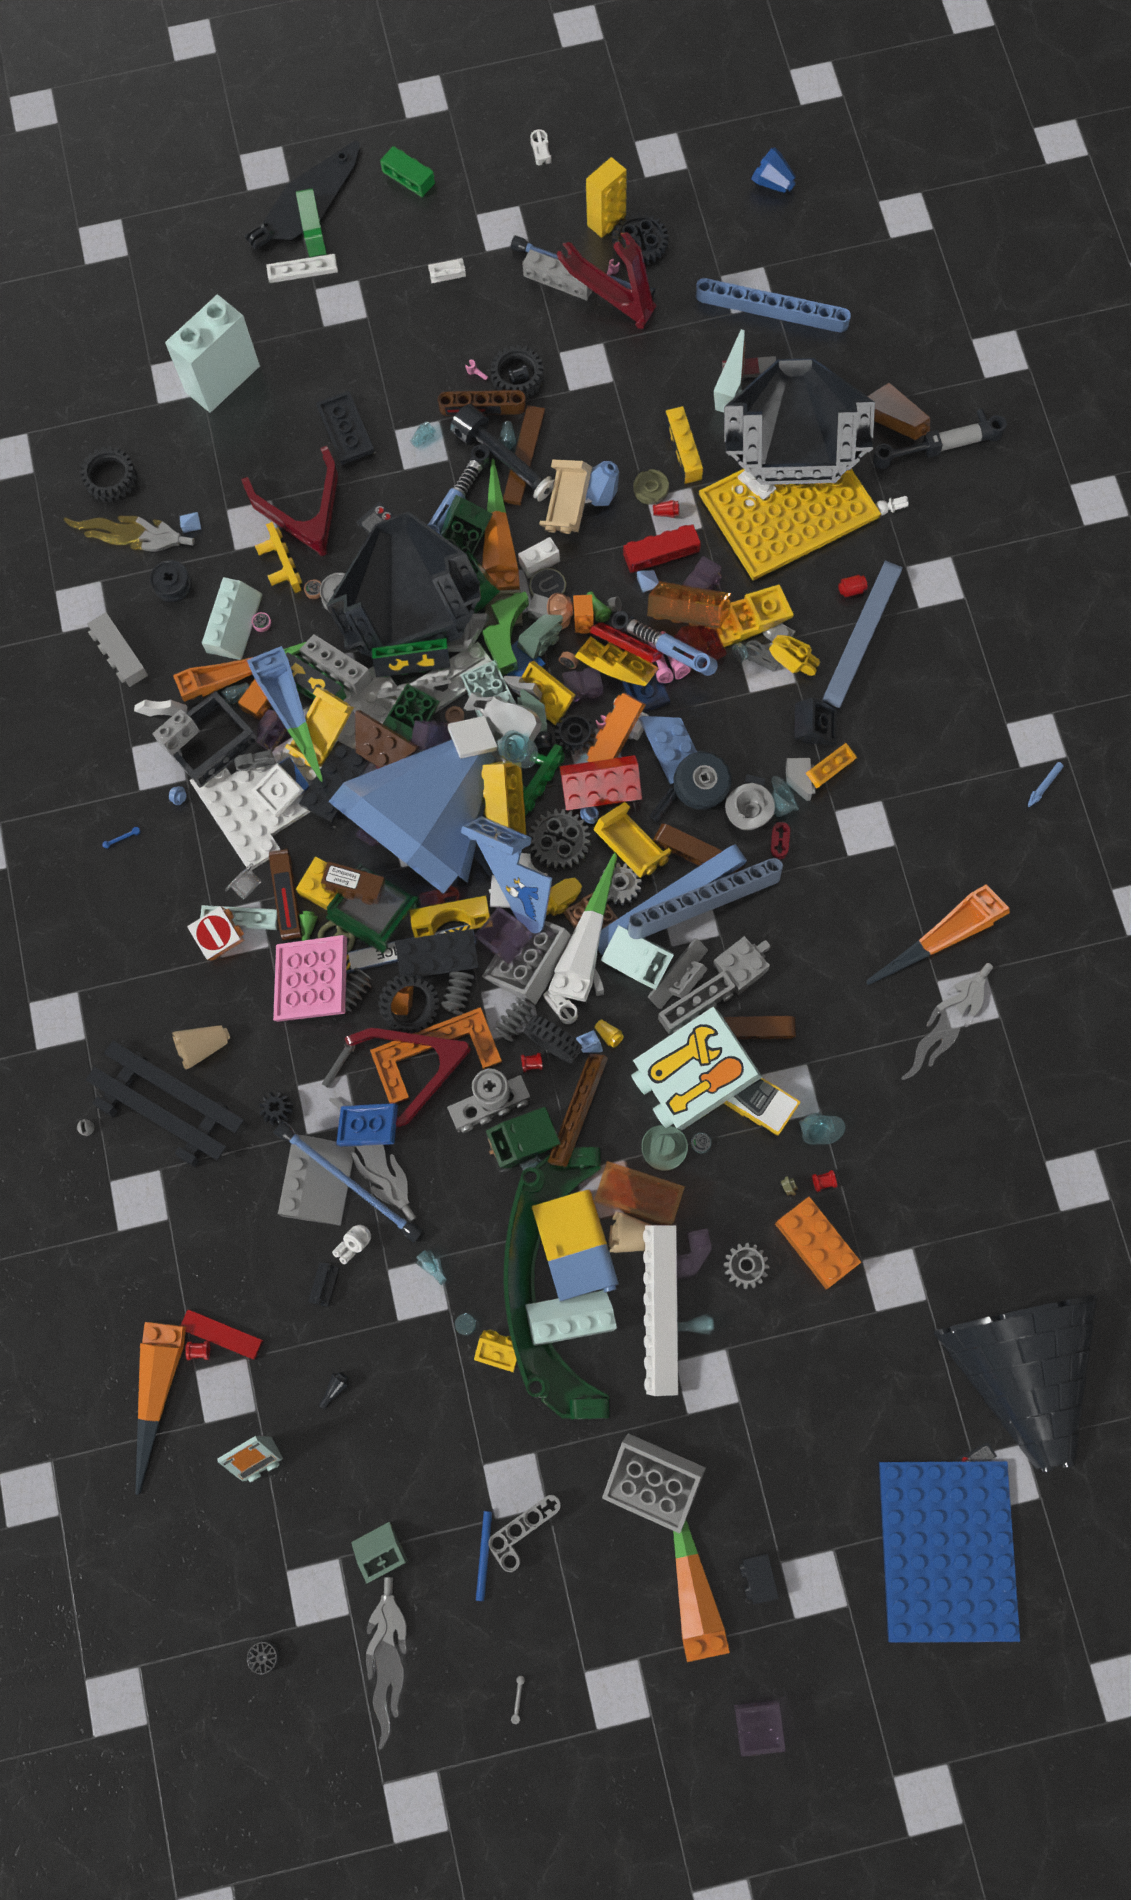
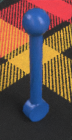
M134 827L131 832H128L109 842L104 841L103 847L109 848L111 844L116 843L133 834L139 835L140 829L138 827Z

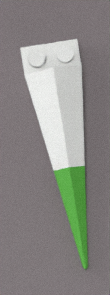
M616 853L610 859L554 970L555 974L548 989L550 994L584 1002L587 1000L593 984L603 918L617 860Z

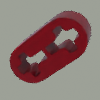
M785 822L776 823L772 830L771 854L776 859L785 858L789 850L790 827ZM779 828H783L784 831L782 838H779ZM778 843H782V853H778V850H776Z

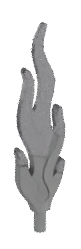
M986 963L979 974L958 982L948 990L947 995L956 992L960 993L936 1006L926 1026L929 1027L934 1022L936 1016L941 1014L939 1022L918 1043L913 1067L901 1077L902 1080L914 1076L920 1070L928 1049L936 1041L942 1039L941 1045L929 1058V1067L933 1065L934 1060L941 1053L953 1045L960 1031L962 1016L968 1006H971V1009L966 1017L964 1026L967 1028L970 1025L971 1020L983 1004L985 978L993 969L991 964Z
M384 1577V1595H382L380 1603L372 1613L367 1626V1634H370L378 1623V1629L366 1652L368 1679L371 1680L373 1677V1659L375 1658L378 1675L373 1696V1706L382 1729L379 1750L385 1745L390 1730L385 1702L388 1686L391 1682L393 1686L391 1710L396 1718L399 1715L397 1704L404 1680L402 1662L394 1641L395 1629L398 1632L399 1646L402 1653L406 1654L407 1625L404 1615L395 1600V1595H392L393 1577Z

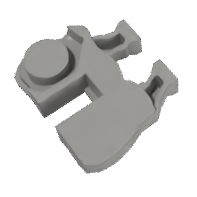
M480 692L471 693L464 706V709L467 711L479 710L483 714L482 716H485L497 745V751L492 753L496 758L495 762L516 761L498 748L504 737L522 750L530 749L541 729L542 722L533 710L523 705L510 703L500 696L483 697ZM449 735L447 741L452 740L451 735Z

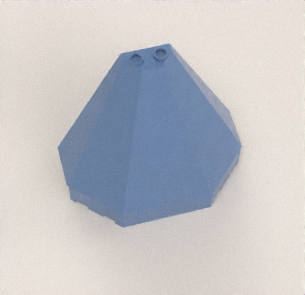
M450 740L344 782L329 802L444 894L457 876L468 882L477 842L461 833L462 826L483 817L486 802L483 796L484 779L482 778V769L485 764L495 763L496 758L492 755L493 752L460 759L453 740Z

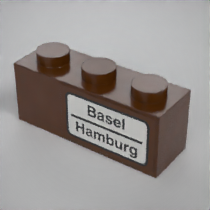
M327 862L321 886L329 894L339 893L350 900L356 898L368 905H373V903L378 905L385 886L384 877Z

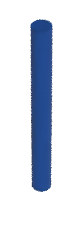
M484 1511L476 1601H484L492 1520V1512Z

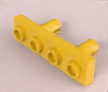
M273 522L266 524L270 534L269 540L255 545L259 556L274 550L277 551L282 562V570L267 575L269 581L274 586L287 580L290 581L294 593L302 591L299 585L302 583L299 573H294L293 568H296L292 557L288 558L286 555L289 553L286 543H281L280 538H283L279 527L275 528Z

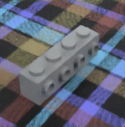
M531 249L529 250L523 262L524 277L584 300L588 299L592 290L573 277L559 260Z
M314 634L299 649L304 663L307 665L309 663L312 664L318 672H324L332 681L340 682L348 692L353 691L359 695L373 680L368 668Z
M723 971L660 1012L658 1019L670 1035L682 1028L686 1023L700 1016L703 1012L712 1007L716 1008L717 1003L720 1001L726 1002L732 998L736 986L726 972Z

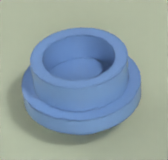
M180 786L173 787L169 793V800L175 805H181L186 799L185 789Z
M596 807L581 809L580 816L586 823L593 824L598 820L599 812Z

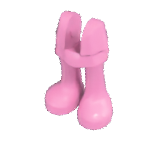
M648 643L649 646H651V647H653V648L656 649L655 646H653L652 644H649V643ZM662 653L661 659L656 661L659 668L656 678L660 683L672 682L673 673L677 680L681 679L691 670L687 665L667 655L672 667L671 670L664 659V653Z

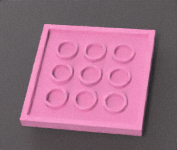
M340 935L276 945L273 1020L280 1022L345 1014L346 936Z

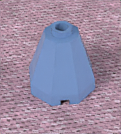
M603 461L592 468L585 500L590 499L592 501L591 504L594 506L610 504L618 490L619 470L616 464L611 461Z

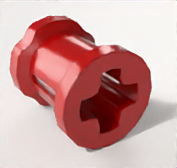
M541 1053L533 1056L521 1055L523 1072L531 1069L543 1070Z
M833 1170L821 1175L812 1174L816 1192H820L821 1189L828 1187H837Z
M209 1341L194 1344L187 1342V1360L192 1358L209 1360Z

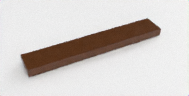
M527 405L515 455L531 468L545 408ZM510 470L503 502L521 506L527 483L512 470Z
M591 1053L588 1055L558 1133L561 1144L553 1147L548 1162L552 1165L564 1167L568 1165L608 1057L605 1055Z

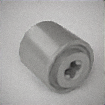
M485 1069L480 1071L472 1082L474 1097L481 1107L487 1110H496L507 1103L510 1096V1088L502 1072L496 1069ZM488 1082L496 1085L491 1092L487 1088L484 1089L485 1086H488Z

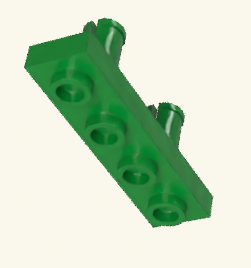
M557 744L553 746L548 756H544L534 750L528 756L530 762L541 767L528 787L523 786L525 816L533 810L538 796L543 794L547 782L552 780L556 768L564 761L565 754L563 749Z

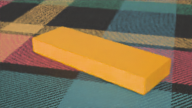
M845 743L807 771L806 775L814 786L818 788L857 757L847 743Z

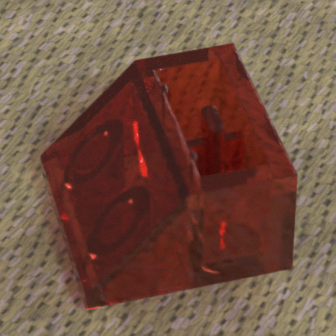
M711 622L682 627L674 636V638L713 657L715 660L727 654ZM687 652L684 653V656L692 660L694 659V656ZM707 661L704 662L703 667L707 665Z

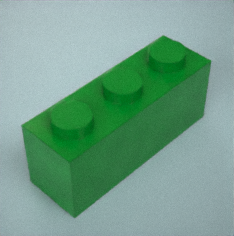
M394 146L380 160L383 173L421 197L435 184L434 173L431 168L425 167L417 159L411 158L403 150H399Z

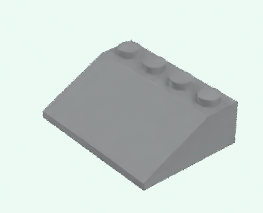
M516 920L482 977L516 997L536 1005L553 977L554 970L571 935L565 928L545 921L542 931L532 933Z
M298 1135L302 1142L304 1141L306 1145L308 1144L350 1179L353 1165L351 1153H355V1146L339 1147L336 1145L337 1142ZM291 1143L278 1214L287 1218L341 1226L348 1186L325 1169V1167L321 1166L319 1162L311 1158L309 1154L307 1155L303 1149L301 1150L299 1146L297 1147Z
M627 1434L619 1449L602 1499L677 1533H681L706 1468L631 1434Z

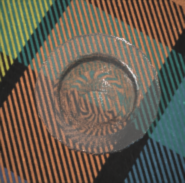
M251 863L226 887L225 891L228 892L232 889L242 900L247 898L262 883L251 871L254 864Z

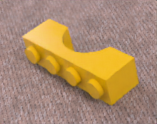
M486 896L410 910L411 926L415 938L435 935L440 926L450 921H463L470 925L472 929L491 926Z

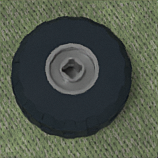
M705 751L691 753L676 768L673 777L674 790L677 797L688 807L697 810L711 809L726 798L731 788L732 775L725 761L715 753Z

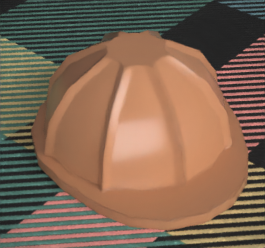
M554 593L548 599L547 613L548 615H561L563 617L562 629L566 628L570 624L571 616L574 614V605L569 596L562 593Z

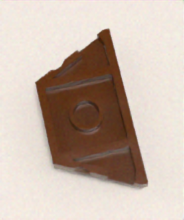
M357 710L355 712L356 753L379 768L407 758L419 749V746L363 711Z

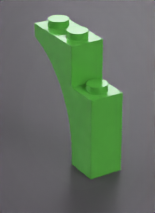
M526 591L515 593L505 600L500 599L492 604V614L498 625H490L483 630L486 645L502 676L518 670L517 660L511 647V635L516 620L529 606Z

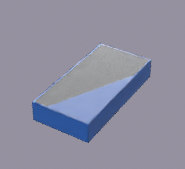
M290 757L279 763L303 788L304 791L302 793L308 790L309 784Z

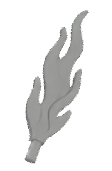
M329 1098V1101L340 1112L341 1106L344 1105L334 1098ZM383 1145L355 1146L365 1162V1166H363L356 1153L352 1152L351 1155L357 1170L365 1179L383 1189L380 1190L372 1186L371 1191L382 1201L402 1210L409 1222L414 1221L417 1217L409 1207L407 1178L396 1162L394 1155H390V1162L396 1177L392 1176L389 1172Z

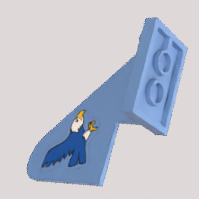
M480 817L462 826L461 833L468 836L471 840H476L519 923L532 933L542 931L545 924L552 878L519 864L521 851L531 844L532 838L485 817Z

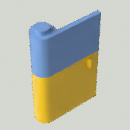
M591 1190L580 1191L532 1206L559 1301L596 1290L604 1289L605 1293L616 1290V1285L619 1282Z

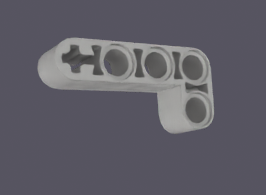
M546 1496L490 1537L489 1548L505 1571L513 1572L521 1563V1558L513 1544L560 1510L561 1502L557 1496ZM548 1499L550 1501L555 1500L557 1503L555 1504L556 1510L548 1509L544 1512L548 1516L544 1518L542 1511L537 1506L541 1505L543 1509L547 1506ZM532 1511L537 1512L540 1516L539 1522L536 1524H532L528 1520V1514ZM513 1524L521 1526L522 1533L520 1536H513L511 1534L510 1528ZM495 1537H501L504 1540V1547L502 1549L494 1547L493 1540ZM512 1555L516 1558V1565L514 1567H508L505 1564L506 1556Z

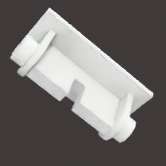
M463 258L428 265L432 283L466 277Z

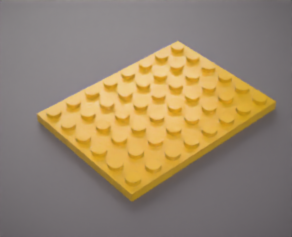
M745 469L699 490L700 497L753 581L881 516L880 511L852 469L847 470L836 483L774 484L777 489L766 500H762L759 495H755L738 479V475ZM742 486L743 492L741 494L736 493L735 487ZM752 500L754 506H747L745 501Z

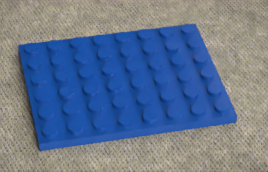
M879 1462L888 1642H1020L1008 1462Z

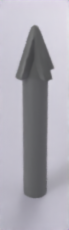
M343 1045L345 1048L322 1082V1085L327 1088L330 1086L351 1051L354 1052L355 1045Z

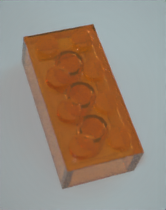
M659 581L649 594L647 616L657 620L668 619L674 623L685 622L691 626L702 625L707 626L709 629H720L729 615L731 593Z
M607 1161L594 1202L660 1225H673L685 1186Z

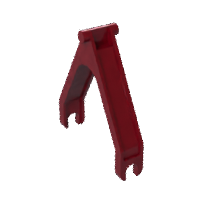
M627 232L620 233L626 241L625 248H623L620 242H615L614 244L615 251L626 264L631 290L625 288L583 258L571 242L563 243V246L568 251V256L566 258L561 251H558L557 257L566 270L577 280L635 320L637 328L643 329L656 308V304L652 301L642 250L632 236Z
M327 446L320 448L327 466L321 508L317 516L311 520L304 522L295 521L256 495L248 477L241 479L254 510L311 547L320 556L327 554L326 549L338 481L335 462Z
M368 1028L345 1037L346 1044L350 1046L373 1038L431 1046L438 1053L440 1059L438 1072L403 1114L397 1117L396 1128L408 1124L471 1051V1046L465 1041L377 1028Z

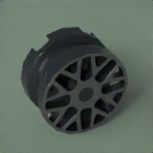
M259 1642L253 1645L247 1654L248 1667L257 1674H265L272 1671L279 1662L278 1649L270 1642Z

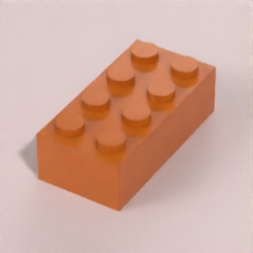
M810 1197L806 1198L775 1223L826 1290L861 1263Z

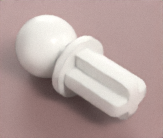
M907 496L896 499L889 498L888 503L884 500L876 503V507L881 515L887 514L889 510L894 513L895 510L909 506Z

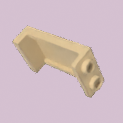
M552 460L551 467L557 470L546 521H540L539 525L545 527V531L555 533L556 530L566 534H571V531L579 532L592 467L584 461Z

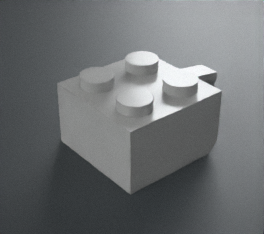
M744 936L714 959L713 967L719 974L723 971L726 972L736 986V994L739 995L769 970L770 965L764 959L766 958L764 953L771 946L766 940L758 946L755 943L752 945Z

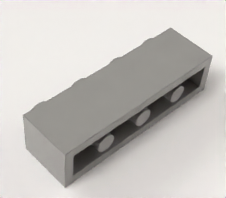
M106 612L87 624L91 629L88 633L94 641H99L98 648L103 655L107 654L109 656L107 661L112 669H118L119 672L116 674L122 683L126 681L128 686L131 687L148 676L144 667Z

